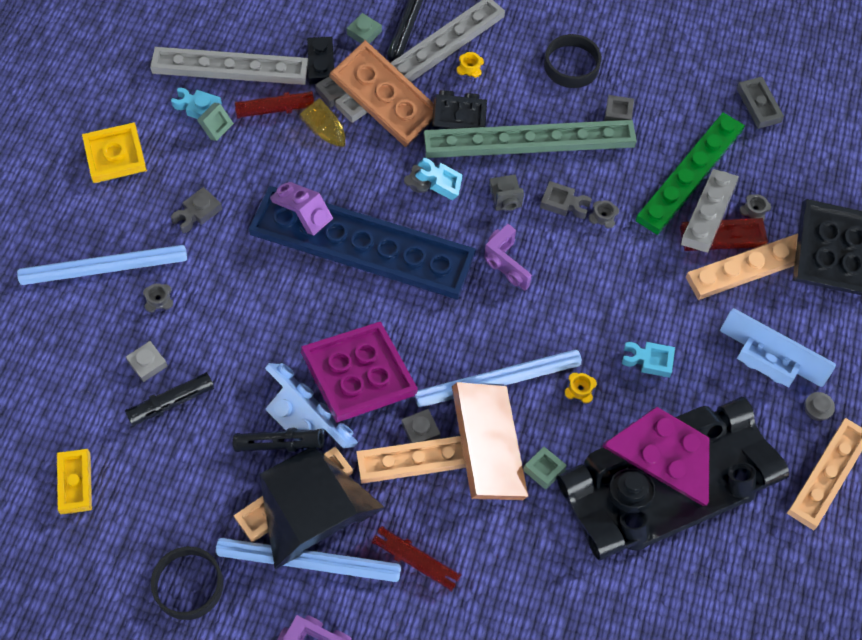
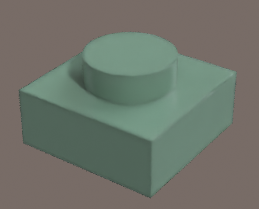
M363 13L347 27V35L361 44L365 40L370 44L382 32V25Z
M215 102L197 119L208 137L214 141H217L234 124L222 105Z
M543 447L524 465L523 471L546 490L556 480L557 474L566 470L567 465L547 448Z

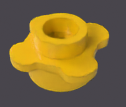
M474 52L462 54L459 57L460 66L457 67V73L459 75L473 76L474 78L481 76L482 71L480 68L484 64V59Z
M584 373L570 374L568 378L570 384L565 389V396L568 399H579L585 404L590 403L593 400L592 390L597 385L596 380ZM582 386L583 390H579L578 387Z

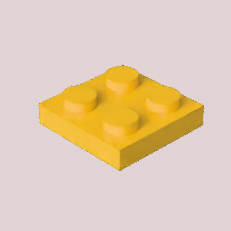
M135 122L82 134L93 183L147 171Z

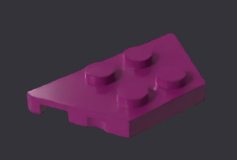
M659 407L653 408L640 419L631 423L620 433L603 443L602 447L698 504L702 506L708 504L709 437Z

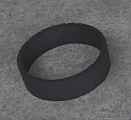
M577 34L562 35L555 38L548 45L544 68L548 77L556 84L567 88H580L587 86L596 79L602 56L598 46L589 38ZM575 46L589 52L595 59L597 66L586 75L568 76L560 73L552 66L549 56L558 48Z
M189 546L174 549L164 555L156 564L151 576V591L155 601L166 614L180 620L196 619L210 612L218 603L224 585L222 572L214 557L201 548ZM196 555L203 557L215 566L218 576L217 586L210 600L202 607L189 612L174 611L163 605L158 596V581L165 567L173 560L182 556Z

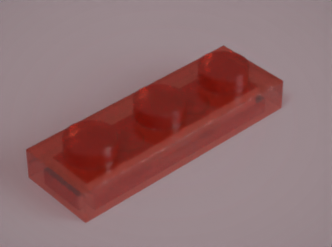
M763 218L722 220L709 250L757 248L766 245L768 240ZM682 222L680 226L682 238L689 222ZM683 246V247H684V251H696V250H697V249H693V248H690V247H687V246Z

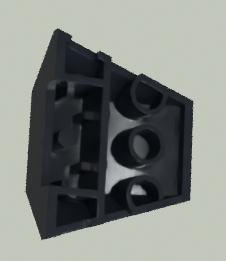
M307 448L259 474L275 569L301 556L303 550L354 522L359 524L385 509L381 503L317 448Z

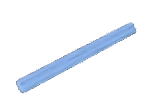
M184 245L34 266L19 269L17 277L21 285L169 264L186 261L187 251Z
M571 350L418 390L414 397L418 407H425L454 399L452 386L456 382L505 386L578 367L581 365L582 359L578 350Z
M226 538L218 539L216 553L220 557L274 564L271 545ZM303 550L301 556L283 565L392 582L399 580L401 566L398 563Z

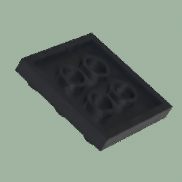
M809 199L802 202L793 281L862 295V211Z

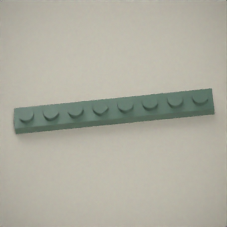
M633 120L424 130L426 158L634 148L637 142Z

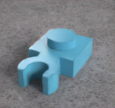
M184 88L177 89L178 96L183 99L177 100L172 98L171 100L172 106L175 109H186L187 116L196 119L214 102L222 104L221 97L196 90L195 94L191 95Z
M423 158L418 163V166L423 169H420L415 174L417 179L420 181H430V189L452 201L459 195L462 174L442 163L435 167L434 163L427 158Z
M626 342L624 351L632 352L634 356H624L622 360L623 365L631 367L641 364V372L670 378L675 347L646 342L644 349H642L636 343Z

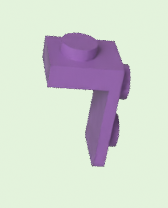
M292 182L279 186L277 191L270 197L273 203L296 212L306 232L313 236L333 219L320 193Z
M507 224L503 229H497L492 233L485 247L484 258L490 267L498 269L505 274L511 284L527 290L530 286L531 273L505 253L514 244L516 229Z
M296 615L290 628L284 627L277 640H304L306 634L318 640H352V638L339 630H334L331 633L323 629V623L312 616L306 615L304 619Z

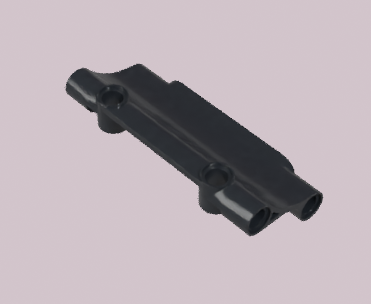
M739 397L720 405L715 412L709 406H701L675 417L709 437V502L705 506L698 504L649 475L655 484V496L651 506L639 513H627L618 509L609 497V485L612 477L618 471L626 468L641 469L604 447L590 453L585 459L584 464L557 474L558 486L577 517L590 549L597 560L600 561L625 549L642 550L687 528L744 503L751 502L756 497L757 491L789 477V470L785 460L764 439L758 430L754 411L745 397Z

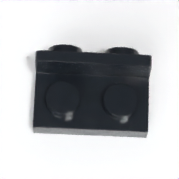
M440 90L439 94L431 97V101L434 102L432 127L448 129L485 127L487 100L480 99L479 94L465 93L464 97L454 96L455 92Z

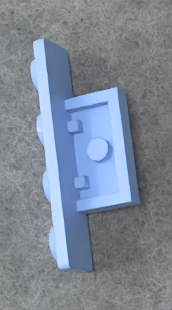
M734 308L730 311L720 329L722 333L744 344L737 357L738 360L742 361L747 367L760 371L769 376L774 382L781 383L788 388L797 374L823 387L836 367L834 362Z
M283 363L267 364L265 369L283 388L265 410L286 431L288 428H297V430L322 429L323 432L326 430L343 448H351L357 445V440L352 436L354 434L353 431L344 423L335 422L328 406L324 403H319L313 397L314 392L304 383H299L293 377L294 372L290 367ZM294 438V440L303 441V438Z

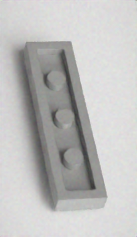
M712 170L683 235L681 245L709 252L736 188L739 176L724 171Z

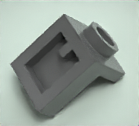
M516 174L489 179V187L496 211H512L522 207L524 191L523 188H519Z

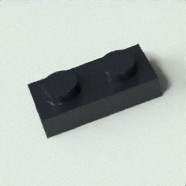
M332 37L307 38L309 85L317 84L328 78L330 72L334 70Z

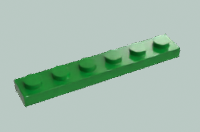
M723 112L640 211L636 222L659 235L742 133L745 125Z

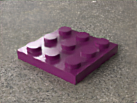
M381 321L301 346V354L336 423L413 397L418 392L415 382Z

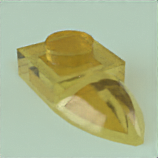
M320 98L300 113L299 117L316 136L335 146H345V134L341 123Z

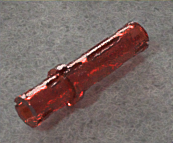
M313 91L297 94L285 92L282 96L236 101L235 110L237 119L241 117L286 111L288 114L292 113V110L315 108Z
M384 526L378 529L377 533L388 540L385 541L375 535L372 544L394 555V560L399 563L404 561L446 587L449 591L452 592L456 584L445 577L448 576L458 582L462 576L461 573L454 571L411 545V540L407 538L405 540L385 529Z

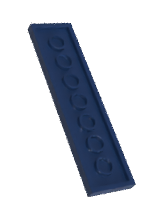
M269 186L250 225L249 234L251 236L456 300L459 299L476 253V248L329 203L325 204L333 219L313 236L306 232L296 212L271 201L270 197L278 189L273 186Z

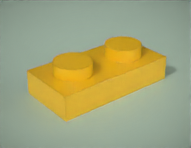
M88 449L57 453L58 511L60 514L92 510L91 459Z

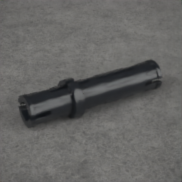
M205 372L157 396L154 394L150 395L148 400L124 411L132 427H135L155 416L159 418L164 415L163 412L215 388L210 376Z
M288 428L287 431L235 433L233 436V448L235 452L287 449L289 452H297L298 449L323 448L325 438L322 429L297 430V428ZM303 438V441L285 442L284 439ZM255 440H273V442L255 443Z

